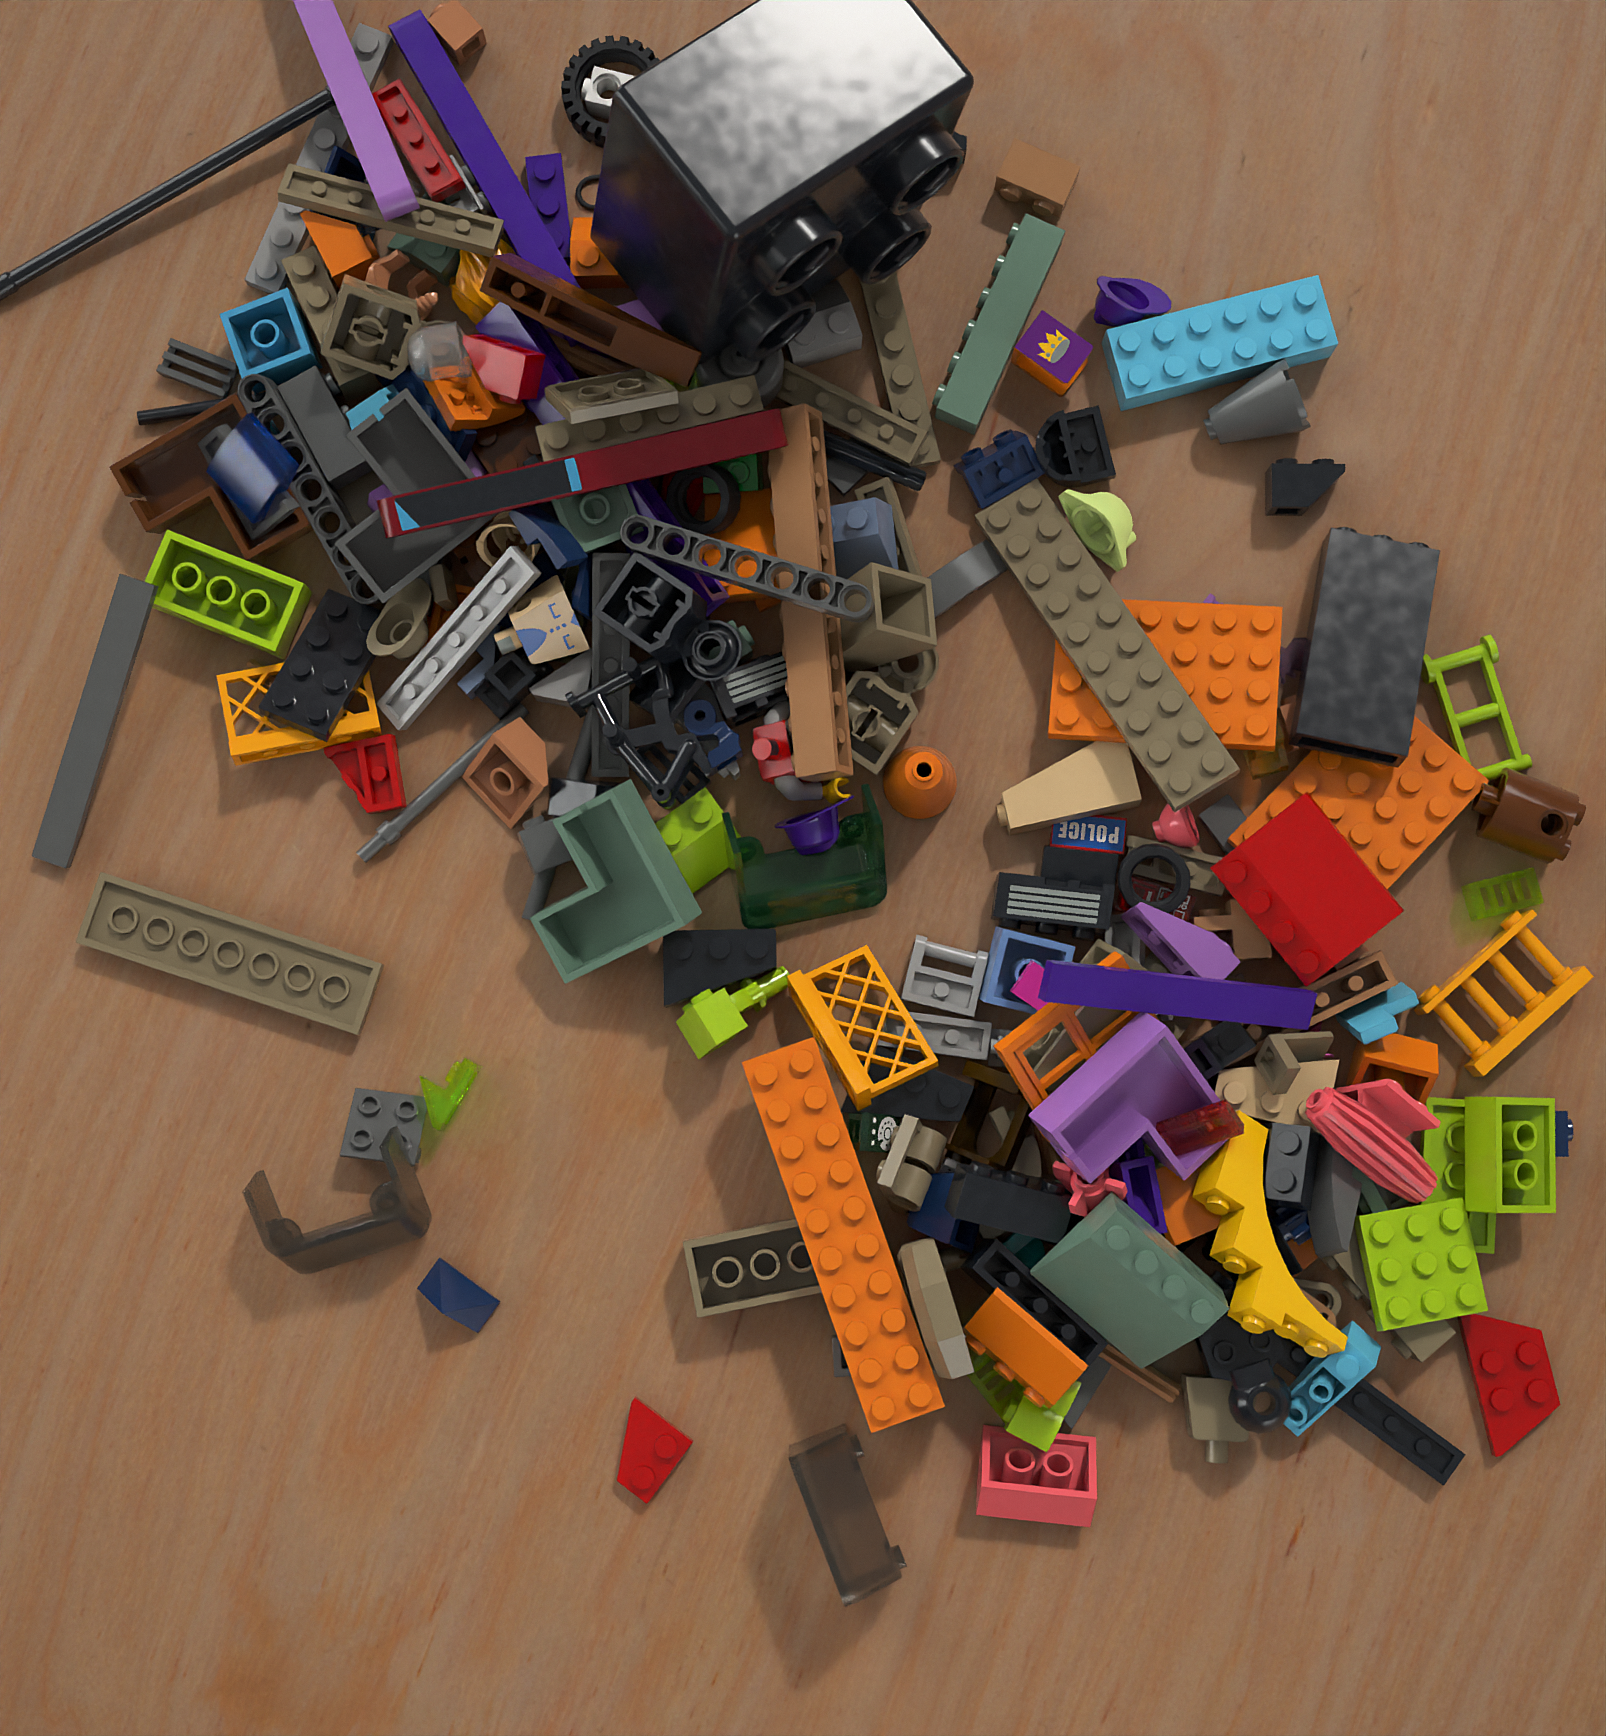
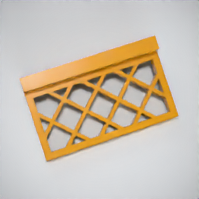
M284 663L216 675L229 738L230 753L235 766L319 750L324 747L382 735L369 670L363 679L365 691L360 687L356 691V693L367 699L369 711L353 714L346 709L343 714L345 716L341 717L327 742L290 726L278 728L269 722L271 718L261 717L247 708L258 692L266 695L268 690L262 686L270 675H277ZM260 678V679L257 681V683L251 680V679ZM243 681L251 686L252 690L241 704L229 697L227 684ZM231 705L237 708L234 715H232ZM243 713L259 722L252 734L236 735L235 724ZM265 726H266L267 728L271 729V730L263 731V732H262V730L265 728Z
M867 945L804 975L801 970L787 975L788 991L791 999L857 1111L870 1106L872 1098L938 1066V1059ZM863 959L870 968L867 979L847 974L850 965ZM825 977L838 980L834 994L818 991L814 983ZM844 982L863 987L859 1001L840 996ZM869 989L885 992L888 998L884 1008L865 1003ZM825 1002L830 1003L829 1008L827 1007ZM836 1004L856 1009L851 1024L835 1020L833 1012ZM861 1011L881 1016L877 1030L857 1025ZM887 1018L904 1023L905 1029L902 1037L882 1032ZM842 1031L848 1032L846 1037ZM909 1033L912 1036L913 1040L908 1039ZM853 1034L873 1038L869 1053L854 1050L851 1047L850 1043ZM879 1040L899 1045L894 1060L874 1055ZM905 1047L919 1050L925 1057V1060L915 1065L900 1062ZM860 1060L865 1061L864 1067ZM871 1063L891 1068L889 1077L874 1084L868 1075Z

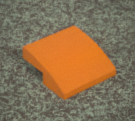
M464 358L460 369H427L423 378L426 388L450 431L492 426L518 417L525 411L522 402L521 404L507 403L499 400L500 394L486 390L470 358Z

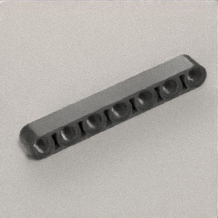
M259 374L245 376L238 385L237 393L239 399L348 591L355 601L361 604L380 603L381 601L376 595L371 598L365 596L362 591L364 580L352 565L350 566L346 563L344 555L334 544L357 525L338 491L325 477L279 392L277 384L273 380ZM262 382L265 386L266 394L261 401L255 402L252 398V389L257 383ZM281 415L284 420V429L280 434L274 435L270 429V422L275 416ZM298 447L303 453V461L298 467L293 468L288 460L289 454L294 448ZM317 480L321 484L322 493L316 500H311L307 494V487L309 483ZM334 512L340 518V527L336 532L331 533L326 528L325 520L330 513Z
M641 515L630 516L621 525L620 536L625 545L633 553L637 551L646 558L850 622H863L873 613L874 602L871 593L867 587L860 583ZM636 528H648L649 534L643 543H632L631 534ZM675 538L683 539L685 545L682 552L677 555H669L666 551L668 543ZM711 549L719 550L721 558L716 565H703L702 557L705 552ZM747 560L756 562L757 570L754 575L748 578L738 575V568L741 563ZM784 571L793 574V582L788 588L778 589L774 587V579L777 574ZM817 583H825L830 587L828 596L820 601L812 599L810 597L812 586ZM854 594H861L866 598L865 607L858 612H851L846 608L847 599Z

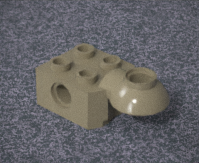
M344 275L321 343V355L391 380L405 370L409 365V360L412 361L419 373L425 375L427 369H460L464 358H470L462 343L463 335L466 334L454 323L445 320L425 322L420 319L417 300L352 276ZM440 340L448 343L450 350L445 355L439 356L432 353L429 347L435 341Z
M935 647L915 654L918 657L919 666L914 672H903L898 667V660L879 665L878 672L856 671L846 686L852 759L878 775L919 713L910 695L912 692L926 688L934 680L939 668V656Z

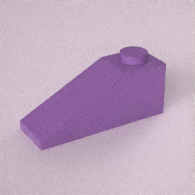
M1139 902L1121 916L1172 974L1224 980L1241 962L1233 954L1229 944L1220 940L1216 934L1143 902Z

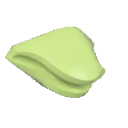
M1070 489L1062 492L1058 496L1073 531L1083 545L1116 572L1123 569L1127 564L1126 549L1136 541V535L1132 531V516L1126 504L1120 498L1108 492L1083 494Z

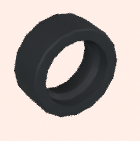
M710 464L679 471L672 477L667 487L666 504L682 528L696 533L708 535L724 531L734 522L740 510L741 494L738 483L729 471L719 465ZM700 477L712 479L718 486L721 496L720 508L716 516L708 521L695 519L689 512L686 502L687 490L691 482Z
M1145 844L1130 851L1121 862L1117 874L1118 888L1129 906L1133 907L1139 902H1143L1166 913L1176 910L1184 902L1191 886L1190 871L1184 859L1170 847L1160 844ZM1148 858L1165 860L1172 866L1176 874V884L1173 892L1161 901L1150 902L1144 900L1135 893L1132 887L1134 869L1140 862Z

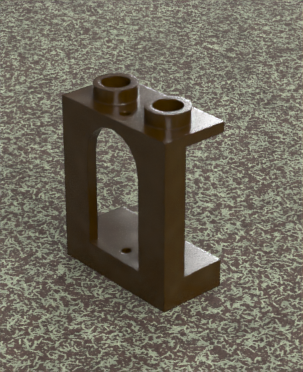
M967 1060L962 1074L976 1081L951 1143H946L945 1149L947 1151L945 1157L961 1164H966L967 1160L971 1159L987 1164L996 1170H1012L1032 1122L1028 1115L1033 1110L1011 1075ZM998 1089L1020 1097L1021 1100L1001 1148L992 1157H981L977 1151L976 1142L996 1090Z

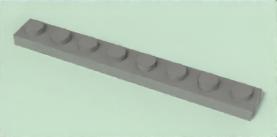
M359 23L350 43L372 93L394 44L392 35ZM336 105L317 116L297 160V166L324 172L334 146H339L346 151L351 139ZM282 202L278 203L244 279L247 285L270 294L285 289L289 278L281 260L302 250L309 231L299 213L305 210L309 211V209Z

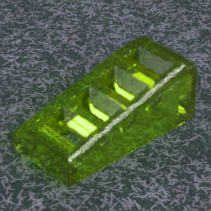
M1534 867L1461 886L1471 922L1544 903ZM1525 877L1532 897L1525 900L1519 880ZM1512 881L1518 902L1512 903L1506 882ZM1494 885H1499L1504 903L1503 906L1499 907L1493 888ZM1482 888L1486 889L1491 909H1485L1480 892Z
M983 1353L981 1356L976 1354L971 1358L974 1372L967 1374V1377L998 1416L1002 1418L1003 1408L1011 1398L1015 1399L1018 1397L1024 1387L1019 1385V1382L1015 1379L1009 1382L1003 1378L988 1391L984 1385L999 1373L992 1368L979 1379L975 1373L992 1359L986 1353ZM1012 1383L1015 1389L997 1402L994 1396Z

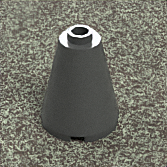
M1285 359L1276 362L1207 410L1209 418L1203 421L1211 440L1218 438L1221 445L1299 432L1311 427L1306 419L1308 415L1295 380L1289 377L1287 370L1290 368Z

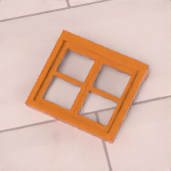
M1116 951L1097 964L1099 966L1130 969L1124 957ZM1049 1002L993 1047L1029 1106L1034 1110L1049 1096L1045 1091L1046 1088L1083 1059L1086 1062L1097 1052L1096 1049L1120 1031L1139 1012L1126 1011L1096 1036L1089 1039L1074 1014L1081 1007L1080 1005ZM1148 1013V1014H1150L1151 1016H1153L1154 1018H1156L1157 1020H1159L1158 1017L1156 1016V1014H1154V1013ZM1062 1022L1078 1050L1039 1080L1023 1052Z

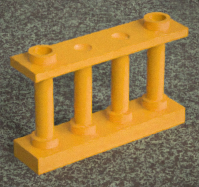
M1533 909L1521 914L1516 910L1500 923V926L1503 928L1501 932L1442 985L1437 987L1436 984H1433L1418 997L1421 1003L1414 1009L1415 1013L1418 1016L1424 1015L1433 1009L1470 1050L1468 1055L1472 1059L1464 1067L1473 1077L1485 1076L1594 977L1584 965L1572 969L1569 966L1563 967L1526 925L1537 916ZM1514 935L1552 976L1551 982L1554 985L1544 994L1542 991L1536 992L1499 951ZM1488 960L1525 1001L1523 1006L1526 1010L1519 1017L1515 1018L1513 1015L1509 1017L1471 975L1485 961ZM1459 985L1463 987L1498 1026L1496 1031L1499 1035L1490 1043L1486 1040L1481 1041L1444 1000Z

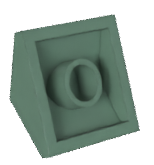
M626 484L551 500L559 522L574 536L586 554L622 541L620 536L621 525L628 517L638 515ZM643 527L636 528L631 537L644 531Z

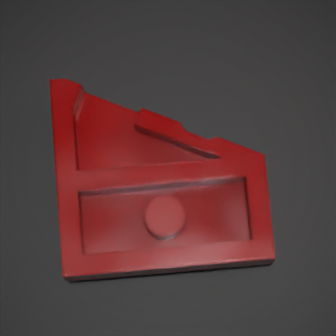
M636 1396L630 1406L617 1482L647 1504L694 1440Z

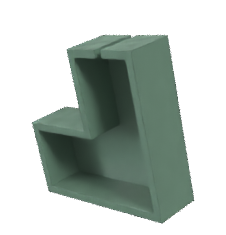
M631 779L552 820L587 886L547 906L531 916L530 920L565 984L685 926L702 914L698 903Z

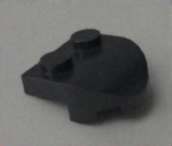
M1099 405L1064 413V410L1056 412L1040 428L1035 442L1036 457L1044 473L1053 482L1064 487L1076 488L1115 479L1116 472Z

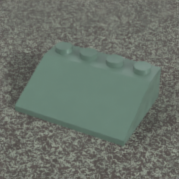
M1112 1191L1030 1270L1031 1275L1140 1369L1201 1336L1230 1309L1222 1288Z

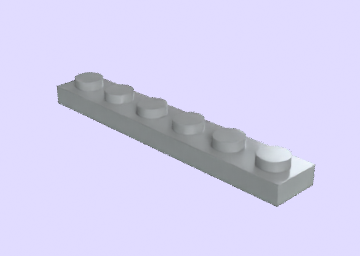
M510 546L376 703L398 731L408 729L540 576L541 572L518 546Z

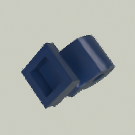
M697 699L686 706L684 710V723L688 733H694L699 741L717 740L719 742L718 747L708 752L707 758L713 768L712 776L743 757L739 735L732 731L725 721L718 722L716 711L710 702Z

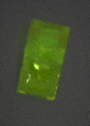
M464 1058L462 1063L456 1061L445 1078L449 1082L447 1088L426 1076H419L433 1128L438 1131L446 1129L482 1067L480 1064L469 1058Z

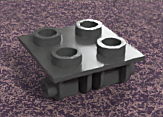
M355 1088L340 1156L415 1166V1163L420 1162L421 1148H419L429 1097Z

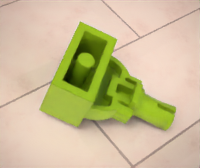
M780 966L759 979L746 978L740 982L742 989L730 996L725 988L714 994L709 988L692 998L690 1003L682 1007L684 1014L676 1023L697 1058L700 1060L722 1047L746 1029L748 1025L741 1014L751 1008L759 1012L766 1007L769 998L788 987L787 975H790L783 966Z

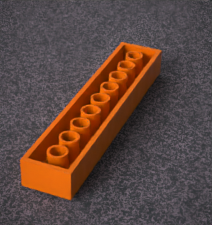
M815 1037L742 1062L871 1433L945 1407Z

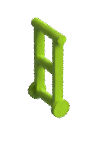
M1490 634L1482 636L1478 646L1431 660L1428 654H1424L1421 670L1423 681L1426 684L1433 683L1454 750L1470 764L1460 728L1498 717L1511 759L1477 769L1489 781L1496 779L1502 769L1506 767L1517 772L1532 768V760L1529 754L1522 755L1493 667V664L1499 661V652L1496 642ZM1479 661L1493 703L1455 714L1442 672Z

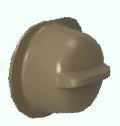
M415 578L386 603L380 616L368 632L367 648L373 655L380 657L392 655L400 661H406L410 656L422 649L427 642L429 629L426 613L430 606L431 591L429 585L423 579Z

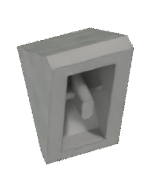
M592 649L586 650L530 687L529 690L536 701L571 707L565 694L572 691L575 696H578L591 689Z

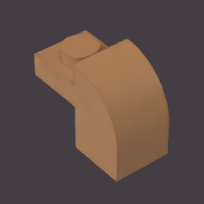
M1229 900L1224 903L1225 915H1221L1220 909L1198 910V917L1188 920L1189 923L1209 932L1226 933L1227 944H1229L1233 954L1240 961L1272 958L1271 943L1236 900Z

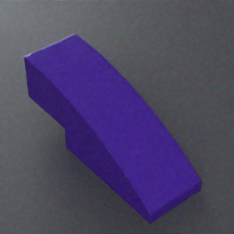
M1140 1137L1110 1165L1109 1177L1126 1183L1128 1192L1122 1201L1156 1231L1162 1234L1167 1232L1154 1158L1153 1156H1145L1143 1141Z

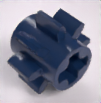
M1271 1206L1275 1212V1216L1272 1218L1286 1242L1293 1239L1300 1246L1311 1238L1307 1210Z

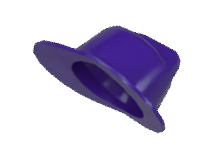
M1106 276L1097 278V285L1100 290L1095 300L1096 311L1093 319L1098 324L1119 327L1141 321L1147 314H1164L1171 309L1172 302L1168 295L1149 282L1133 278H1111Z
M852 795L821 810L785 819L775 824L774 827L784 828L791 844L799 854L808 855L823 852L835 844L840 833L837 806L855 796Z

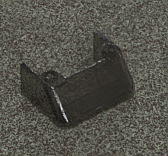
M398 1126L389 1129L379 1146L392 1181L379 1185L373 1191L370 1197L372 1212L302 1234L299 1226L293 1220L282 1217L264 1170L256 1172L242 1193L267 1251L295 1272L312 1274L423 1237L431 1225L432 1214Z
M846 1423L789 1445L788 1458L845 1607H848L903 1577L901 1569L907 1567L899 1544L892 1547L887 1538L858 1461L859 1458L865 1456L857 1434L849 1437Z

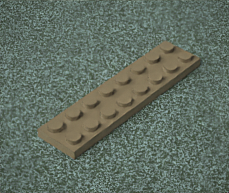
M103 872L99 874L76 939V943L356 1035L361 1034L384 964Z

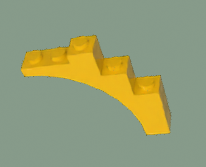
M1240 1110L1233 1112L1232 1114L1239 1124L1237 1125L1240 1129L1202 1164L1192 1195L1194 1199L1204 1204L1208 1211L1221 1215L1209 1256L1222 1263L1223 1267L1229 1272L1239 1274L1227 1315L1239 1322L1244 1330L1251 1333L1261 1334L1274 1329L1276 1334L1296 1342L1304 1348L1306 1353L1314 1357L1323 1358L1327 1355L1344 1351L1348 1337L1329 1323L1307 1300L1289 1273L1275 1243L1267 1216L1263 1190V1154L1268 1129Z

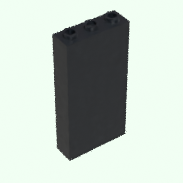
M1331 527L1322 543L1289 745L1397 768L1408 757L1440 550L1431 549L1428 545L1420 542L1408 544L1393 541L1391 537L1386 535L1370 536L1360 534L1349 527Z

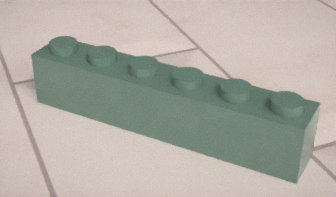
M1025 214L1020 225L1017 223L1013 224L1006 243L1011 245L1006 257L999 255L991 273L992 276L996 277L991 289L984 287L976 306L982 310L976 321L969 320L962 336V340L967 341L962 353L955 351L947 369V372L952 374L947 386L939 385L932 404L937 406L936 419L975 435L1062 245L1065 230L1029 214Z

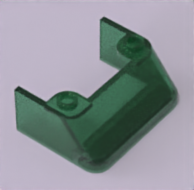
M869 784L861 785L863 812L846 816L840 820V833L837 841L830 849L819 853L801 855L794 848L765 854L763 845L757 838L750 836L737 838L729 812L721 813L727 859L738 910L744 927L747 929H770L874 907L885 899L887 895L883 822Z

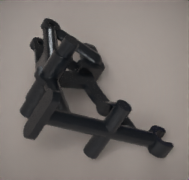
M653 656L640 663H637L634 658L628 657L622 662V667L625 671L578 696H575L571 691L565 694V697L571 708L580 718L587 715L585 708L591 705L594 706L604 726L602 731L609 751L614 755L622 757L649 789L653 799L661 808L670 809L675 805L676 794L694 763L702 769L706 778L711 777L713 768L695 734L689 732L678 735L671 719L669 699L674 695V686L669 664L682 658V656L666 664H663ZM656 672L659 689L652 695L656 724L630 730L621 728L606 697L633 683L637 688L644 689L649 685V678L647 676ZM662 742L668 753L676 754L662 780L658 778L635 748Z

